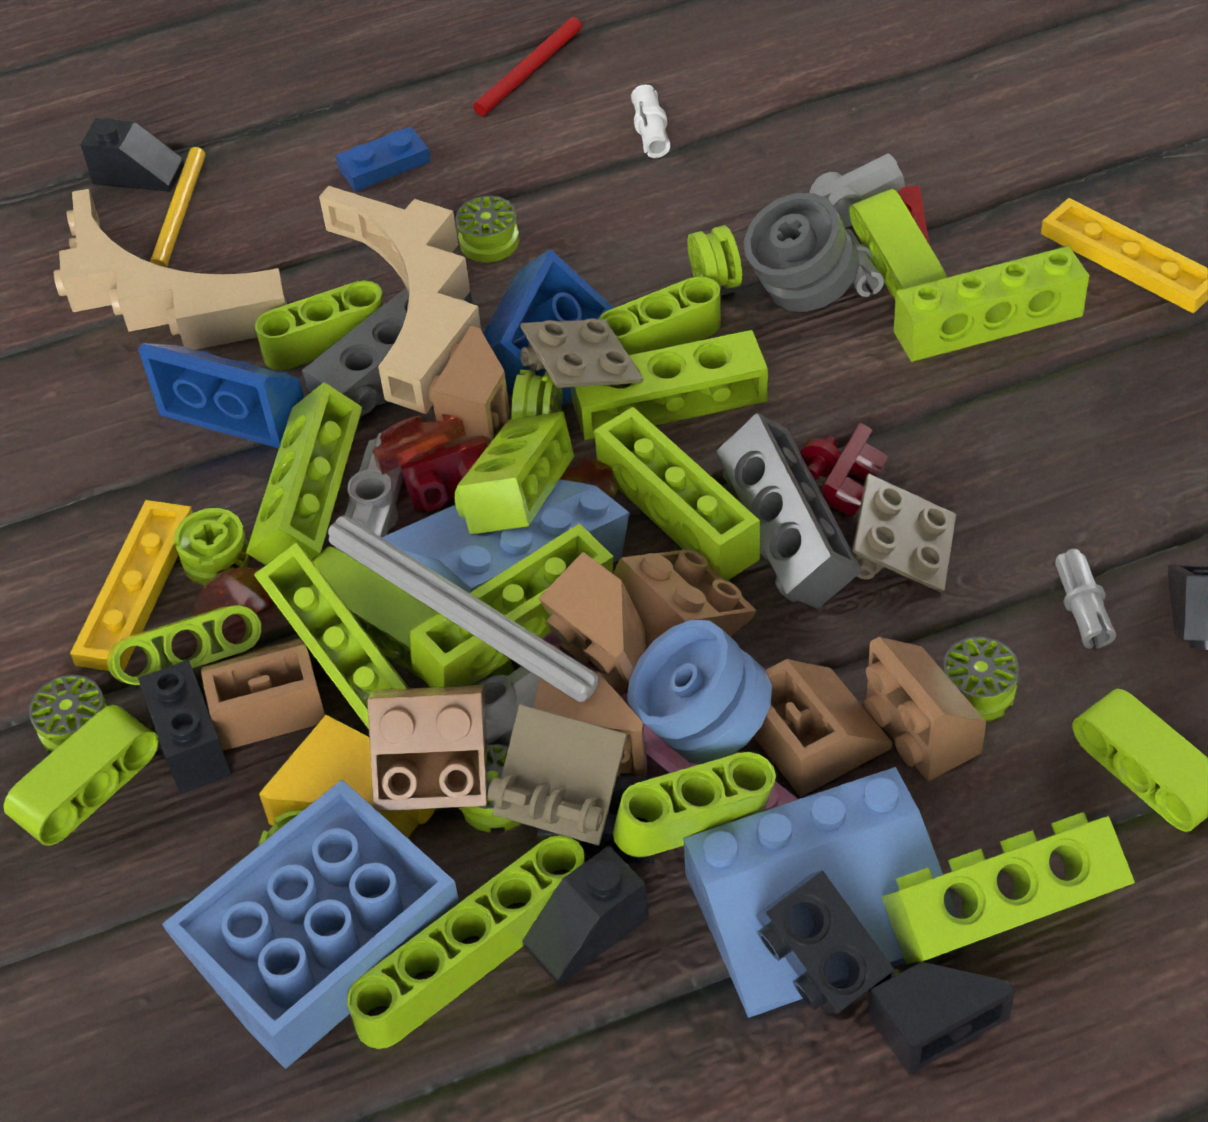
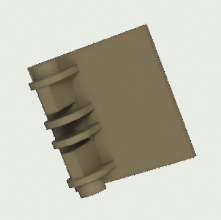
M605 319L548 320L544 322L521 323L520 327L529 340L528 347L521 349L520 359L522 365L529 366L531 370L546 369L557 388L642 383L643 377Z
M868 474L866 476L852 553H854L862 570L857 577L865 580L872 579L875 574L885 567L943 593L946 585L956 513Z
M519 704L501 779L493 778L488 790V800L495 801L492 815L599 846L628 734Z

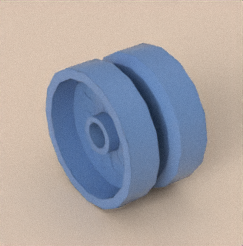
M690 620L671 627L656 638L641 655L629 679L627 700L630 708L642 720L644 725L657 734L689 763L703 764L733 755L751 740L761 728L771 706L772 684L766 670L750 655L741 650L738 644L720 627L709 620Z

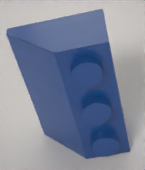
M551 249L516 272L483 333L504 369L507 394L513 395L517 375H522L520 370H531L529 366H523L520 359L521 349L528 347L529 340L520 327L521 323L544 322L548 320L576 321L598 319L601 314L614 308ZM546 369L534 370L537 376H544L545 372H547ZM571 387L563 388L562 406L568 403L572 396Z
M143 343L138 349L160 416L279 448L291 409L304 398L300 378L284 372L264 369L243 361H234L205 351H197L178 345Z

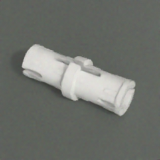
M640 85L631 94V100L636 112L634 126L642 137L644 152L651 158H660L665 156L670 150V140L666 133L667 116L665 111L659 106L658 94L653 86Z

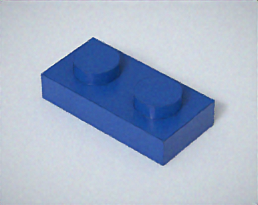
M411 126L402 130H396L389 135L366 144L357 145L350 150L335 155L338 169L354 191L431 162L428 147Z

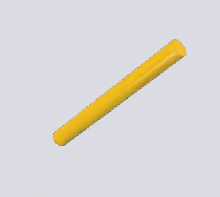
M193 147L189 150L150 260L151 263L167 267L206 156L204 150L199 147Z

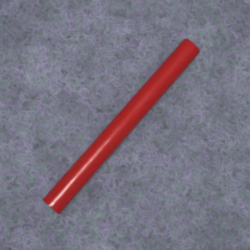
M576 17L568 19L473 104L474 111L482 117L489 113L582 29L581 22Z

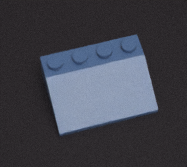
M559 479L531 524L527 527L470 535L466 519L459 516L456 505H453L386 535L382 539L470 593L579 523L614 556L613 563L620 560L623 554L629 512L597 486Z
M896 767L683 838L685 874L748 1018L802 999L793 984V980L799 976L785 957L778 961L767 950L757 933L763 926L755 915L807 876L822 870L886 959L894 967L905 963L881 897L899 890L895 879L929 867L933 878L943 875L920 811ZM947 889L944 895L945 908L950 915L958 919L957 910L949 889ZM796 904L789 913V926L794 934L801 938H806L814 928V918L808 908ZM834 953L827 959L824 967L826 979L834 987L846 983L849 977V966L842 956Z
M341 780L162 925L245 1028L287 1069L350 1014L347 1006V994L350 986L359 977L459 903L455 881L345 781Z

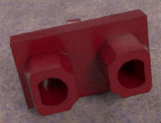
M859 423L842 452L837 448V440L831 436H826L824 440H808L800 452L814 480H817L819 476L827 477L820 488L827 505L851 517L856 514L861 506L864 485L848 477V472L866 481L868 474L877 477L888 458L887 455L866 443L872 429L862 423Z
M483 436L446 449L443 443L435 445L433 453L400 463L415 511L421 509L431 511L443 507L446 501L455 498L457 485L487 448Z

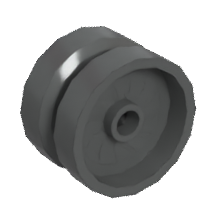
M794 193L776 199L756 215L749 224L744 238L745 257L758 275L766 292L776 305L788 311L809 312L826 307L845 293L853 283L859 267L857 248L851 236L845 230V225L838 211L828 199L815 193Z

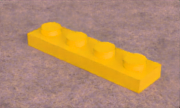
M1068 198L1042 221L1041 234L1065 247L1069 246L1072 251L1193 314L1208 300L1207 267L1071 198Z
M145 500L70 652L75 666L109 671L107 656L111 647L123 638L143 632L179 555L174 544L175 531L181 521L193 513L191 506ZM135 646L125 649L121 654L120 667L123 672Z

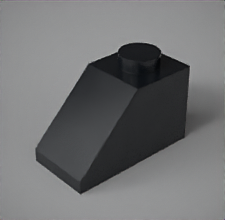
M95 118L80 144L93 184L171 192L184 167L183 158L137 123L131 121Z
M1168 565L1174 631L1182 639L1190 640V648L1208 650V566Z
M607 846L562 879L522 940L524 948L559 986L648 920L646 884L610 846Z
M921 962L906 971L895 969L871 989L869 1018L910 1075L1009 1020L1015 990L1005 980Z

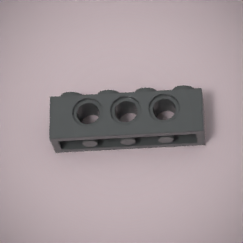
M404 288L302 370L308 394L325 382L362 407L360 418L372 411L375 405L384 399L378 366L394 345L403 327L409 303L407 288ZM470 290L464 301L473 304Z
M756 413L716 450L725 469L723 477L728 485L736 491L742 505L760 520V552L771 563L777 575L775 584L779 591L792 602L798 600L819 609L861 573L862 570L789 430Z

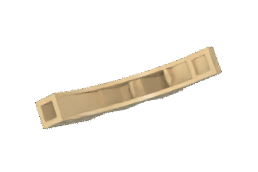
M328 186L319 196L326 231L363 242L378 252L392 265L409 292L408 310L403 327L394 345L378 368L386 401L426 414L433 406V403L429 401L431 382L436 375H441L446 367L452 347L456 343L461 342L470 325L481 329L478 306L464 301L470 292L466 259L463 256L452 253L458 246L454 213L452 210L414 199L404 210Z
M89 189L72 192L73 210L67 211V219L71 234L76 237L69 238L70 249L59 251L60 269L54 270V280L59 296L67 295L73 312L112 305L115 316L123 314L128 332L169 324L172 335H181L184 347L196 350L257 338L256 320L269 310L287 305L279 268L241 274H200L156 265L125 251L100 229V221Z

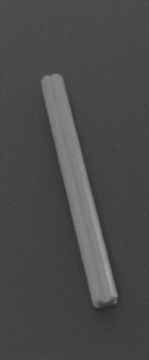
M340 516L330 526L328 530L330 544L578 702H586L594 694L598 686L599 677L597 673L351 518Z

